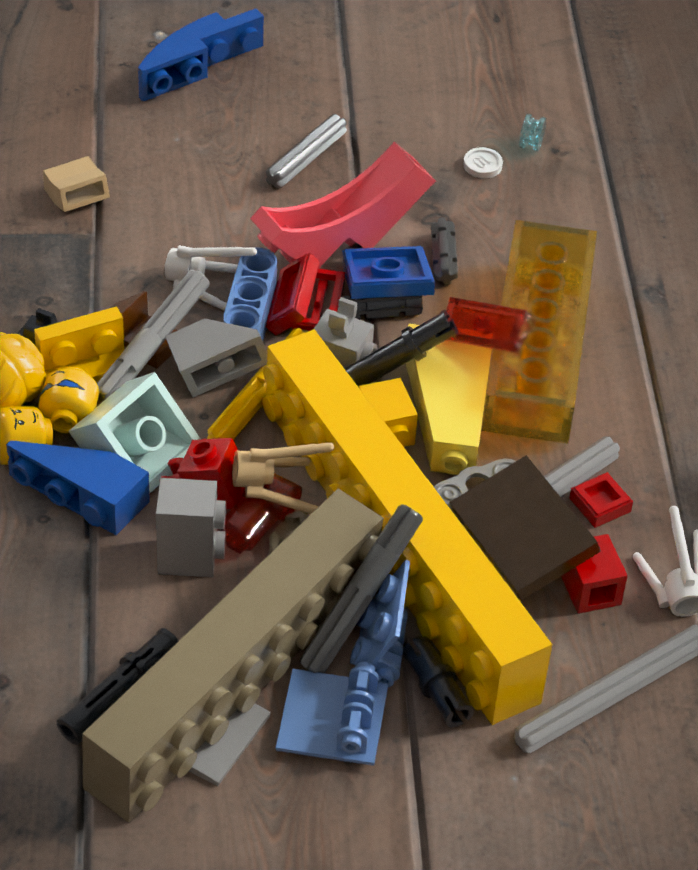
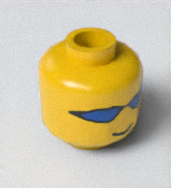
M64 367L50 372L42 386L38 409L44 417L50 419L54 430L61 433H69L70 429L96 408L99 396L97 382L86 371L77 367Z

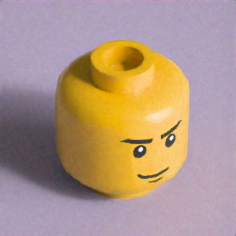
M11 406L0 408V464L8 465L9 455L6 444L11 440L52 445V423L48 417L43 416L37 407Z

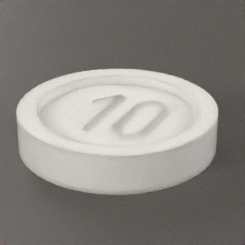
M479 147L471 149L465 154L463 166L465 171L471 176L488 179L497 176L501 172L503 159L495 150Z

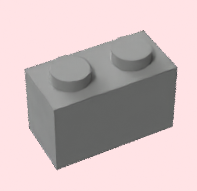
M160 478L156 509L158 574L214 577L215 559H224L226 531H217V529H224L226 501L217 500V481Z

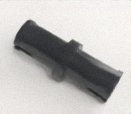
M419 636L412 639L421 654L419 652L416 653L408 642L403 648V655L420 679L418 684L420 690L425 697L432 698L448 727L463 725L464 723L456 710H461L464 717L469 721L474 714V708L458 687L455 671L450 665L443 663L427 636Z

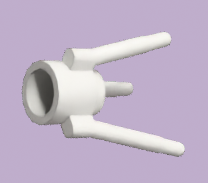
M179 245L178 248H171L167 255L165 278L174 281V290L188 271L192 269L195 271L199 270L202 273H205V269L236 273L238 264L207 261L203 257L254 256L257 254V250L253 247L191 248ZM204 292L199 298L225 311L227 303L207 292Z
M673 505L669 508L680 568L671 571L667 575V581L663 587L639 552H635L632 557L655 592L659 607L667 608L670 606V610L674 615L686 617L698 613V529L693 532V571L691 569L679 510L677 506Z

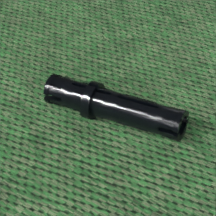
M443 310L440 314L414 329L410 326L401 331L402 336L344 369L358 387L370 384L414 358L417 361L427 356L426 351L451 337L457 336L459 334L453 319L448 320L450 317L449 313Z
M161 628L135 653L128 652L120 659V666L92 689L88 695L64 716L57 719V727L61 734L72 744L77 745L82 742V734L179 641L176 636L169 630Z

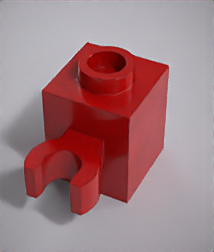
M233 438L192 440L184 458H173L168 461L167 464L173 475L161 476V478L217 481V500L226 501V509H238L245 493V487L233 486V459L235 451L238 450Z

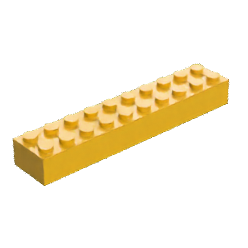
M314 329L267 346V366L263 368L266 381V397H263L264 411L271 422L276 421L282 429L288 447L320 443H332L334 445V449L331 452L301 456L309 458L310 463L308 466H305L306 471L313 481H319L326 491V497H330L339 488L382 516V531L397 507L401 504L409 506L423 517L422 523L389 574L393 575L405 560L410 561L404 607L408 606L417 619V625L422 636H427L432 640L440 651L443 663L453 668L457 677L466 688V694L471 705L478 711L482 710L489 722L494 725L542 704L552 643Z

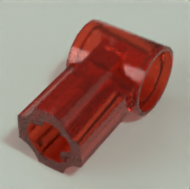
M274 473L272 484H264L263 486L264 489L300 500L302 496V487L276 473ZM244 487L240 500L225 515L224 529H218V531H226L225 543L227 547L241 554L243 551H251L277 520L284 522L285 516L295 512V509L261 498H246Z

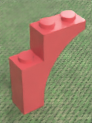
M393 142L370 167L338 190L298 206L285 208L261 206L250 219L261 231L257 235L258 239L269 250L276 253L280 249L279 252L290 263L305 254L311 253L320 261L319 269L343 242L351 247L358 243L363 248H373L436 180L413 156Z

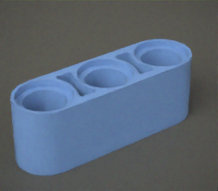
M256 248V255L241 256L224 311V323L257 329L262 341H264L267 329L266 322L277 282V257L268 249Z

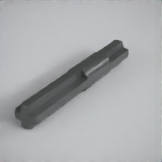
M401 504L397 507L301 656L300 663L307 670L313 673L326 672L422 523L423 517L409 506Z

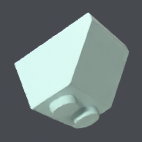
M155 372L125 382L89 415L69 430V433L80 448L114 452L148 471L150 493L160 485L159 480L161 476H170L172 474L167 464L168 461L173 458H184L192 440L201 439Z

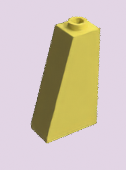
M409 324L408 327L410 326L414 329L419 325ZM458 330L459 334L457 336L451 337L426 351L427 356L419 361L414 358L406 363L430 471L459 475L467 467L476 466L493 334Z

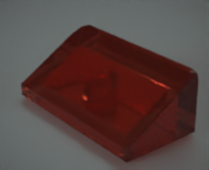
M450 297L446 310L450 315L448 320L453 319L459 334L446 341L517 354L535 327L537 317L523 309Z

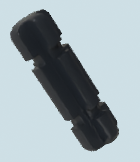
M350 295L342 297L357 302L355 318L359 320L361 315H365L366 319L399 317L401 312H404L405 316H417L423 310L422 296L351 299Z

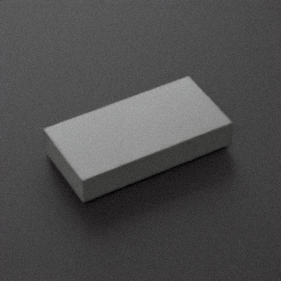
M256 703L246 713H242L239 710L235 711L228 718L229 726L223 737L214 745H210L205 741L195 751L197 758L189 772L219 786L268 720L271 712Z

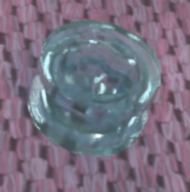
M532 114L526 115L520 135V148L525 149L526 146L530 145L534 151L539 152L545 133L546 117L535 120Z

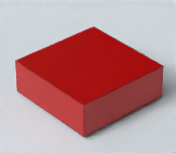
M608 472L572 487L569 499L594 528L630 513L634 502Z

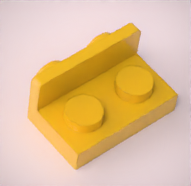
M117 306L34 329L35 345L43 356V367L45 368L46 377L50 372L60 368L77 367L86 371L96 382H99L125 350L123 317Z

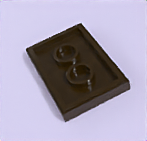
M527 455L449 502L454 514L521 601L601 552L596 539Z

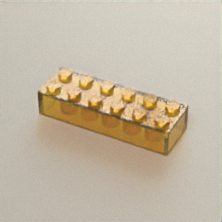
M515 220L481 431L565 444L569 443L577 394L597 231Z

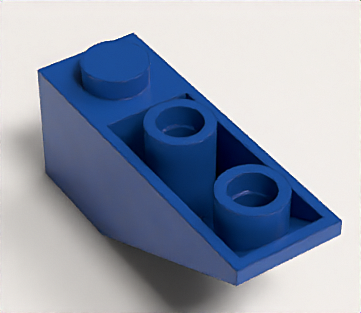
M12 440L6 444L9 455V475L19 484L34 488L46 495L54 504L69 508L83 516L91 525L102 527L114 535H117L150 502L149 472L114 452Z

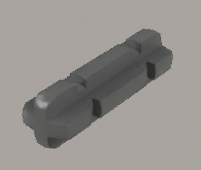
M445 217L438 218L437 223L431 225L433 271L436 281H443L444 285H450L452 283L451 280L458 278L455 225L452 221H446Z

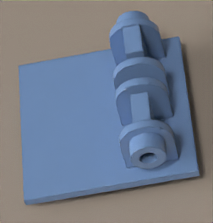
M405 560L393 575L388 574L378 593L356 624L361 627L360 635L350 657V663L355 665V667L359 662L373 664L379 676L378 682L389 683L388 687H391L400 676L401 656L403 654L408 613L404 609L410 566L409 560Z
M369 662L357 663L356 667L350 671L349 677L292 669L276 751L374 766L389 683L378 682L379 676L375 671V667Z

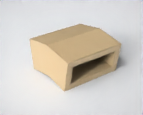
M89 156L43 170L44 190L53 203L63 212L110 197L106 174L96 167Z

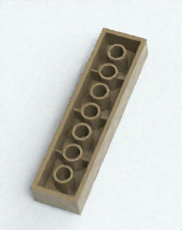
M339 488L328 497L82 734L83 789L128 823L142 810L145 812L151 810L160 800L164 787L175 776L181 778L192 768L197 758L195 751L205 741L210 745L216 744L223 737L229 726L228 718L237 710L242 713L249 711L256 703L261 689L270 680L278 681L289 668L291 659L301 649L303 651L306 650L381 534L383 517Z

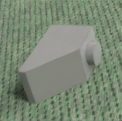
M204 318L165 336L179 371L193 398L267 365V350L257 329Z

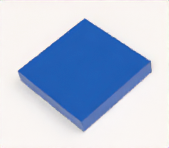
M421 246L342 250V266L351 299L435 294V281L424 249Z

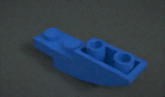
M256 8L225 20L215 12L169 35L138 66L139 98L142 101H146L208 78V66L262 47L264 16Z

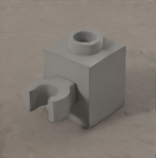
M341 297L338 303V311L327 309L314 329L343 368H346L376 351L378 346L376 343H373L374 324L356 319L357 302Z

